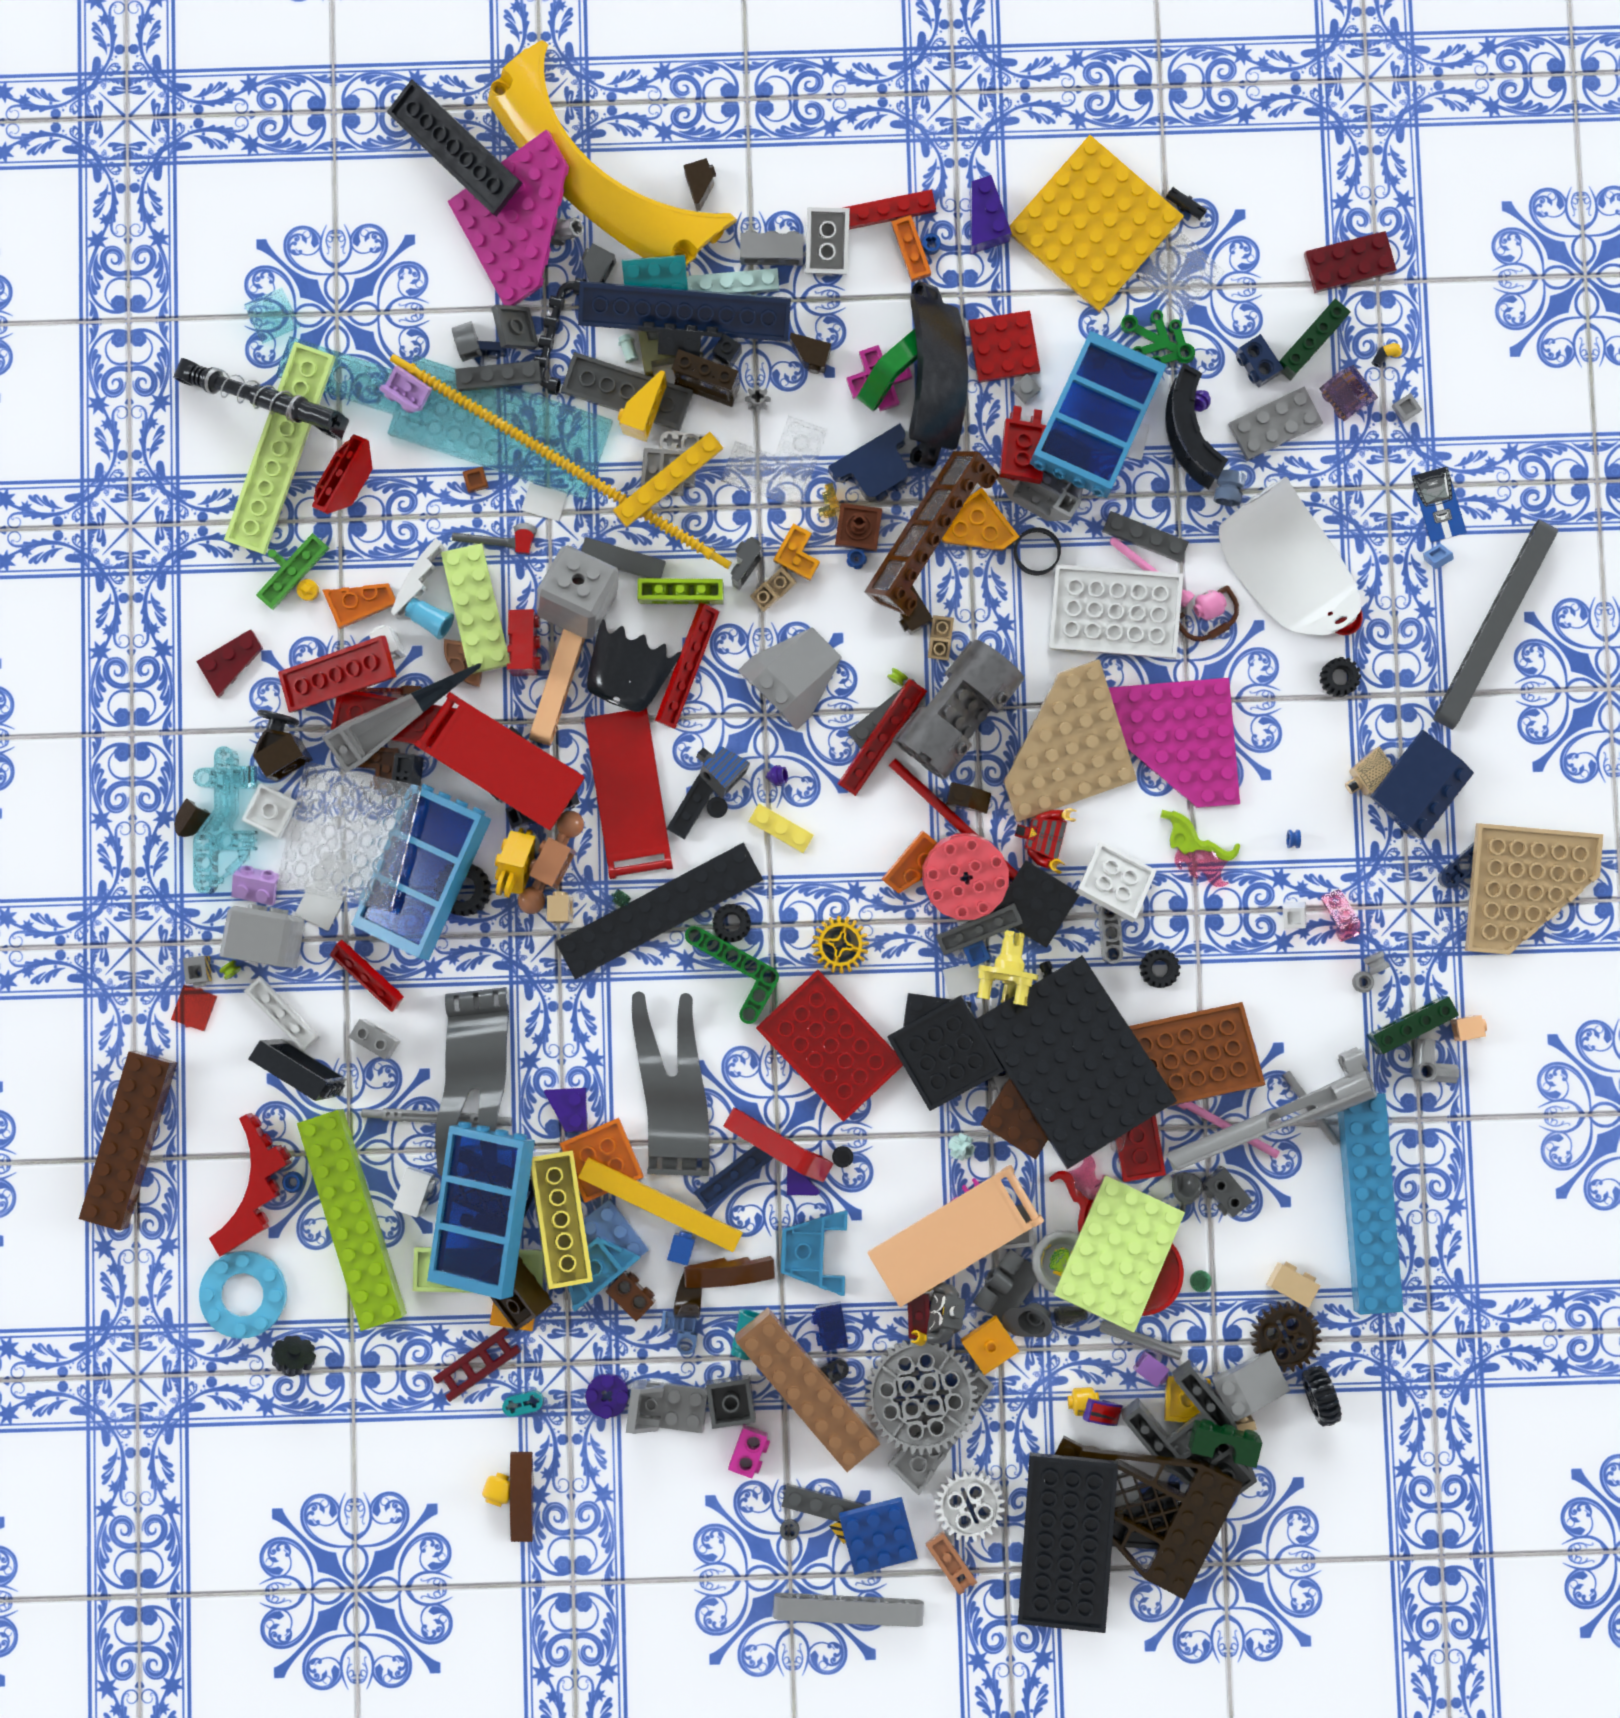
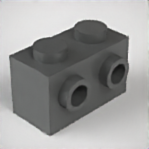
M1220 1166L1202 1181V1184L1205 1186L1203 1191L1210 1199L1215 1198L1219 1203L1216 1207L1224 1216L1228 1214V1216L1233 1218L1253 1202L1225 1167Z

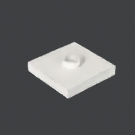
M259 782L241 821L280 839L299 801Z

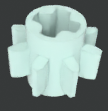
M959 1133V1136H953L948 1144V1148L952 1150L949 1155L961 1161H964V1158H970L975 1151V1146L971 1144L974 1139L962 1133Z

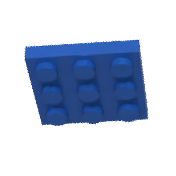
M902 1497L839 1513L854 1575L918 1559Z

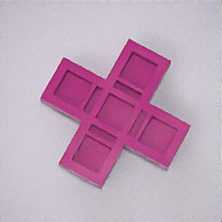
M879 345L859 351L865 371L846 378L853 399L857 398L875 364L883 356ZM909 367L894 381L886 397L878 407L880 412L900 405L894 385L912 379Z

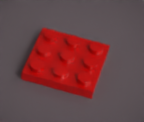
M1030 310L968 320L978 383L1040 373Z

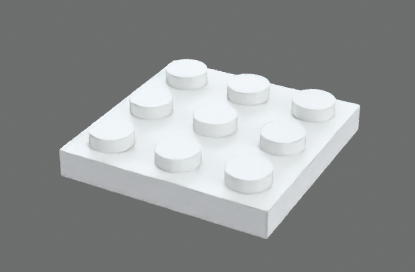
M1100 841L1076 893L1133 923L1138 916L1157 870Z

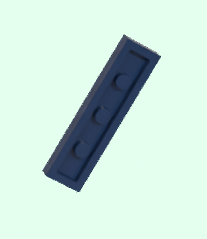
M753 1146L694 1191V1194L707 1210L774 1157Z

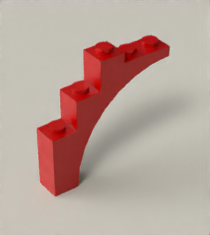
M252 1113L245 1114L239 1118L250 1148L251 1168L247 1189L234 1215L219 1231L209 1237L219 1257L269 1228V1219L259 1208L281 1195L278 1183L275 1179H271L270 1176L292 1163L288 1149L282 1147V1145L272 1147V1139L267 1133L264 1134L260 1127L262 1126L260 1119Z

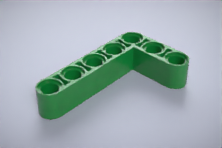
M915 329L878 360L857 395V399L871 411H875L880 406L896 378L917 360Z
M689 927L685 932V939L689 944L756 980L739 1012L742 1022L746 1024L756 1022L779 981L778 971L700 927ZM693 930H698L701 934L697 942H692L689 938V934ZM712 940L719 942L720 947L716 952H710L708 949V943ZM734 950L738 953V959L731 963L727 960L726 955L729 951ZM751 960L757 964V969L753 973H749L745 969V964ZM773 971L776 975L775 981L772 983L765 982V972ZM758 989L763 990L766 995L762 1002H757L753 997L754 992ZM747 1008H751L755 1012V1018L751 1021L743 1017V1012Z

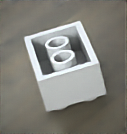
M807 207L805 274H848L850 208Z

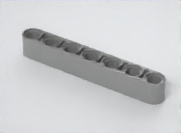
M802 1593L774 1594L773 1618L776 1620L905 1627L923 1626L924 1602L918 1599Z

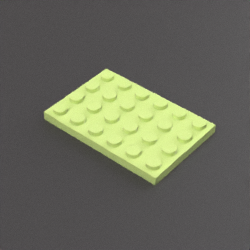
M1105 1175L1053 1295L1134 1333L1185 1212Z

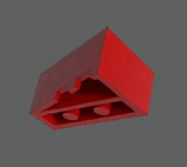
M534 609L508 610L509 645H507V652L510 653V663H507V670L512 676L538 675V670L542 668L541 657H538V649H541V637L537 636V628H540L541 621Z

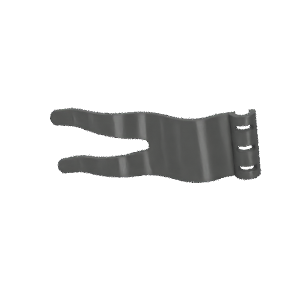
M507 987L445 994V1009L448 1017L445 1051V1087L435 1130L437 1172L440 1176L443 1174L449 1126L458 1125L469 1092L473 1088L480 1090L478 1124L490 1127V1131L497 1129L498 1114L507 1072V1033L509 1022V1005L506 998V993H508ZM498 994L499 1006L494 1005V995ZM474 997H478L479 1008L477 1009L474 1005ZM454 999H459V1011L455 1010ZM481 1140L485 1168L491 1172L495 1171L499 1167L498 1144Z
M637 991L632 995L631 1010L648 1116L647 1174L709 1176V1118L694 1032L693 998L689 993H683L679 998L677 1014L678 1073L676 1076H669L664 1068L651 1026L646 996L643 992ZM657 1157H662V1169H657ZM677 1158H682V1170H677ZM697 1158H702V1170H697Z

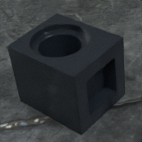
M723 334L712 350L713 358L723 365L732 368L742 354V345L726 334Z

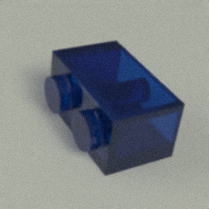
M841 1301L815 1305L816 1311L812 1312L814 1325L818 1324L819 1333H816L817 1345L822 1346L823 1352L849 1347Z

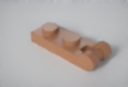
M944 1531L925 1543L959 1595L964 1593V1589L970 1585L973 1587L978 1583ZM964 1574L966 1578L959 1582L957 1577Z

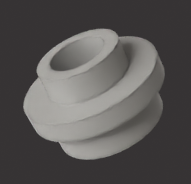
M1358 972L1352 979V985L1356 991L1366 993L1373 988L1374 978L1368 972ZM1361 978H1364L1366 981L1364 986H1361L1359 983Z

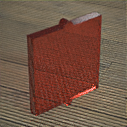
M184 984L171 1020L184 1024L186 1028L193 1027L205 1031L218 996L205 992L203 988L196 989Z

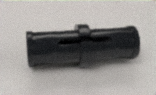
M1174 186L1165 197L1179 206L1181 211L1188 212L1199 221L1207 211V208L1192 200V196H1186Z

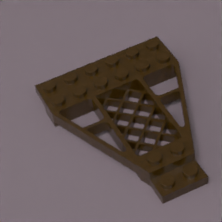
M1063 1435L1054 1455L1118 1461V1470L1124 1473H1118L1117 1481L1121 1490L1116 1491V1496L1123 1495L1126 1504L1115 1507L1114 1520L1125 1525L1128 1530L1121 1542L1113 1534L1112 1543L1145 1580L1185 1600L1243 1486L1242 1482L1222 1472V1469L1203 1459L1197 1461L1102 1450L1094 1446L1082 1445ZM1120 1459L1157 1463L1160 1466L1153 1477ZM1165 1465L1197 1468L1185 1493L1158 1480ZM1132 1476L1135 1485L1124 1488L1121 1478ZM1151 1486L1155 1496L1144 1499L1141 1489ZM1137 1490L1140 1500L1129 1503L1126 1493ZM1172 1497L1175 1506L1164 1509L1161 1499ZM1157 1501L1160 1511L1149 1513L1146 1503ZM1143 1505L1146 1515L1134 1517L1131 1508ZM1128 1509L1130 1517L1119 1511ZM1175 1512L1169 1523L1166 1514ZM1162 1515L1166 1525L1154 1528L1151 1518ZM1148 1519L1150 1527L1140 1523V1521ZM1134 1531L1159 1543L1147 1569L1143 1568L1125 1548L1130 1534Z

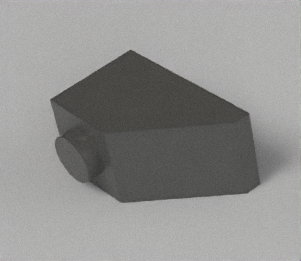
M593 243L589 249L587 248L582 256L589 282L605 283L617 262L615 254Z

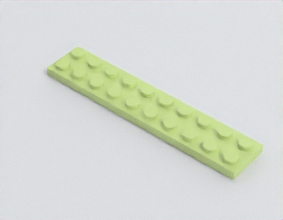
M294 342L277 391L286 390L294 397L301 395L308 399L309 402L319 405L336 357ZM269 412L224 538L225 541L266 555L309 435L311 424L305 422L295 423L287 420L284 415L278 413L272 415Z

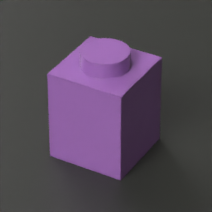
M1144 1351L1133 1366V1369L1156 1387L1159 1384L1162 1385L1169 1376L1168 1367L1147 1351Z

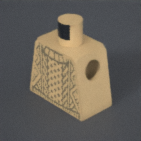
M1380 746L1371 750L1349 770L1353 779L1345 783V787L1350 794L1361 790L1364 795L1373 793L1393 768Z

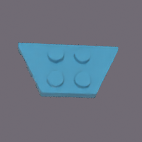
M597 1237L587 1245L593 1282L568 1286L573 1311H577L641 1257L603 1238Z

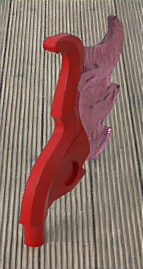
M1091 1155L1083 1160L1080 1167L1069 1172L1057 1171L1049 1177L1050 1182L1062 1179L1073 1202L1079 1204L1080 1210L1077 1221L1079 1234L1105 1176L1103 1174L1101 1180L1096 1178V1164Z

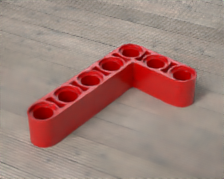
M733 1107L723 1125L729 1131L793 1170L824 1183L834 1164L823 1156L802 1148L737 1108Z

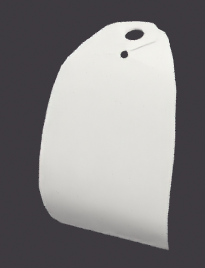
M1287 477L1272 483L1263 489L1262 492L1260 491L1259 494L1257 493L1255 497L1253 496L1221 523L1219 527V540L1227 563L1257 603L1286 629L1303 634L1325 636L1348 626L1356 620L1357 615L1361 611V601L1354 578L1329 538L1305 507ZM1333 612V615L1328 616V613ZM1347 617L1343 623L1335 624L1338 619Z

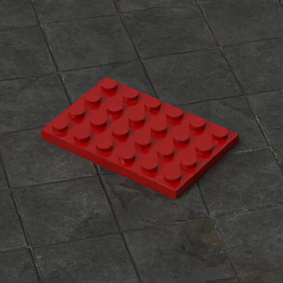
M816 970L756 1027L843 1122L903 1066L892 1047L819 970Z

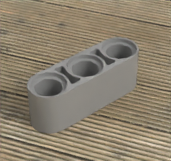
M1100 906L1098 909L1101 956L1107 964L1119 963L1123 958L1121 916L1114 913L1113 917L1108 918L1104 914L1105 908ZM1108 927L1114 928L1116 932L1113 939H1109L1106 936V929ZM1110 948L1117 951V958L1115 960H1110L1107 956Z

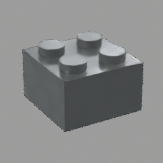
M750 1374L707 1380L706 1389L712 1429L756 1422Z

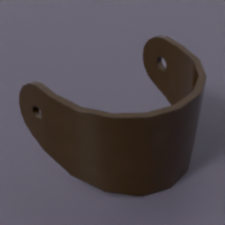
M684 1271L678 1285L673 1315L677 1318H700L702 1288H686Z

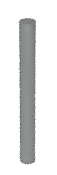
M1290 1070L1283 1074V1077L1298 1098L1307 1095ZM1314 1105L1306 1107L1308 1111L1316 1108ZM1324 1118L1315 1120L1333 1146L1340 1142Z

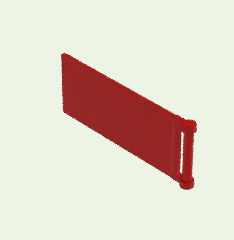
M449 692L441 709L421 739L417 740L414 745L547 830H552L585 777ZM454 703L459 705L432 747H428V742Z
M647 708L640 712L628 710L586 717L585 725L609 878L616 879L617 876L663 868L667 870L673 869ZM659 854H664L665 860L615 868L614 862Z

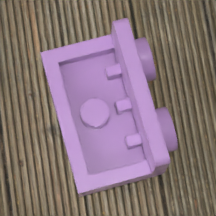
M395 366L387 383L381 385L379 390L384 393L387 399L401 404L402 409L413 413L422 411L432 388L400 366Z
M248 865L239 866L232 877L231 897L273 906L276 902L277 883L281 879V874L274 873L272 870L255 869Z

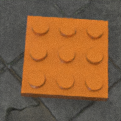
M619 1117L559 1143L563 1152L573 1150L578 1187L584 1203L608 1193L578 1178L588 1157L634 1180L644 1177Z

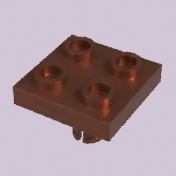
M841 503L835 546L877 551L882 508Z

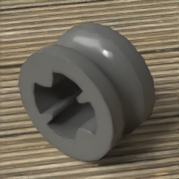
M793 1519L785 1520L780 1527V1534L783 1539L791 1541L797 1538L800 1530L799 1524ZM788 1524V1527L790 1524L794 1525L793 1531L795 1533L787 1535L785 1533V1525Z

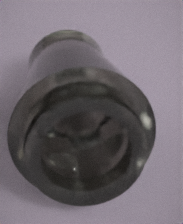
M1059 1306V1308L1054 1309V1320L1057 1326L1066 1327L1079 1321L1087 1320V1311L1079 1307Z

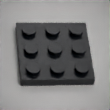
M1025 860L1008 887L1003 901L995 910L1015 903L1023 924L1013 928L1047 948L1080 895L1073 888Z

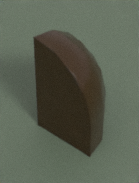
M186 798L175 817V832L181 837L193 836L201 831L212 814L206 809L203 810L197 807L195 802Z

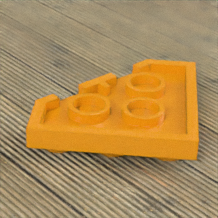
M981 487L967 498L941 540L943 543L1003 551L1017 541L1020 536Z

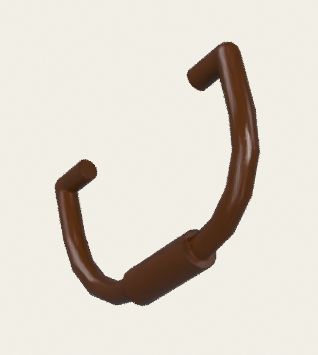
M1228 585L1217 592L1222 594L1227 592L1234 605V614L1231 620L1211 630L1205 636H1194L1188 633L1179 621V631L1186 638L1202 642L1208 639L1213 640L1228 631L1236 622L1239 615V603ZM1183 612L1180 613V619L1185 616Z

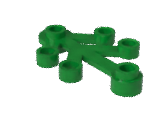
M1154 310L1150 315V321L1155 324L1158 334L1138 325V320L1134 315L1123 317L1120 327L1124 333H1135L1153 342L1142 347L1135 346L1133 350H1138L1142 354L1147 355L1167 349L1172 353L1161 357L1158 355L1152 357L1164 364L1173 361L1188 364L1194 359L1195 349L1191 344L1185 342L1180 320L1173 319L1168 326L1169 331L1175 336L1176 343L1169 340L1163 322L1162 311ZM1158 314L1160 316V319L1155 320L1153 318V315ZM1125 323H1130L1132 328H1126ZM1172 324H1177L1179 328L1173 329ZM1182 351L1187 352L1188 356H1187V357H1183V356L1181 355V352H1182Z

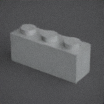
M753 230L740 233L741 265L803 266V234H799L796 231H789L787 234L778 233L777 231L758 233Z

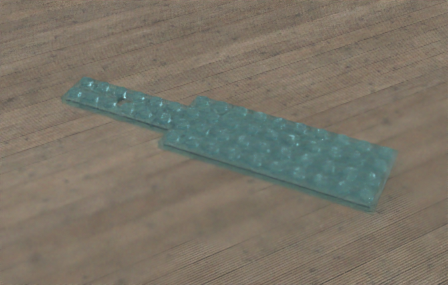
M289 336L276 373L277 377L282 378L294 342L334 355L336 359L324 392L392 414L393 418L387 432L388 435L587 500L591 486L587 485V482L583 483L582 479L578 480L577 476L573 477L571 472L568 474L566 469L562 470L561 466L557 467L556 463L552 464L551 460L547 461L546 457L542 458L540 453L537 455L535 450L531 451L530 447L526 448L525 444L521 445L520 441L516 442L515 438L511 439L510 435H505V431L500 432V428L495 429V425L490 426L489 422L485 423L484 419L480 420L479 415L474 416V412L469 413V409L464 410V406L459 407V403L454 404L453 400L449 401L448 396L443 397V393L438 394V390L433 391V387H431L432 391L422 411L409 413L401 408V404L387 399L384 393L379 390L381 385L387 383L393 369ZM416 355L414 356L412 363L421 371L425 370L426 374L430 373L431 377L435 376L436 380L440 379L441 383L445 382L447 387H452V390H457L456 368ZM339 368H347L350 371V378L342 383L337 382L334 377L335 372ZM511 386L461 392L462 396L466 395L467 399L471 398L472 402L476 401L478 406L482 405V409L487 408V412L492 411V415L497 414L498 418L502 417L503 421L507 420L508 425L513 424V428L518 427V431L523 430V434L528 433V437L533 436L534 441L539 440V444L544 443V447L549 446V450L554 449V453L559 452L560 457L564 456L565 460L570 459V463L575 462V466L580 465V469L585 468L586 473L590 471L591 476L596 474L613 424L612 419Z

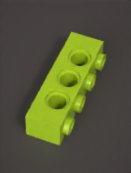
M638 578L637 600L639 604L699 605V603H704L706 605H724L723 579Z

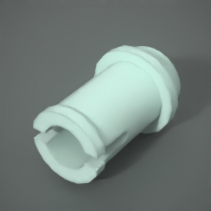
M630 334L620 336L618 338V345L622 348L626 363L638 360L639 357L633 345L634 338Z

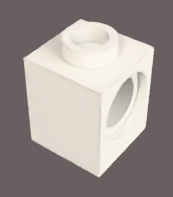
M1284 902V929L1306 928V902Z

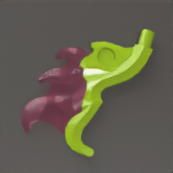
M1162 809L1160 818L1168 819L1172 823L1169 841L1172 849L1178 848L1174 856L1176 867L1181 870V863L1185 862L1190 874L1195 879H1198L1197 872L1201 871L1207 877L1208 882L1215 887H1224L1229 884L1222 881L1221 871L1228 861L1233 860L1237 856L1240 844L1236 843L1233 850L1225 851L1209 840L1202 841L1198 838L1193 824L1187 817L1174 810L1171 812Z

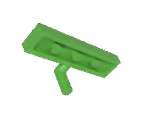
M312 533L288 560H285L274 549H270L268 556L280 565L281 568L260 589L256 596L274 610L330 548Z

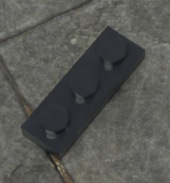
M700 774L666 828L684 840L714 792Z

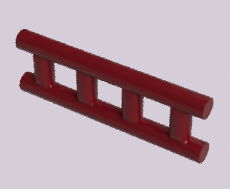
M506 1327L497 1331L433 1377L437 1384L444 1381L450 1389V1392L445 1395L449 1402L521 1352L518 1345L511 1348L504 1339L509 1334ZM497 1343L504 1354L493 1361L486 1350ZM480 1356L486 1366L475 1373L469 1362ZM462 1368L468 1379L458 1386L451 1375Z

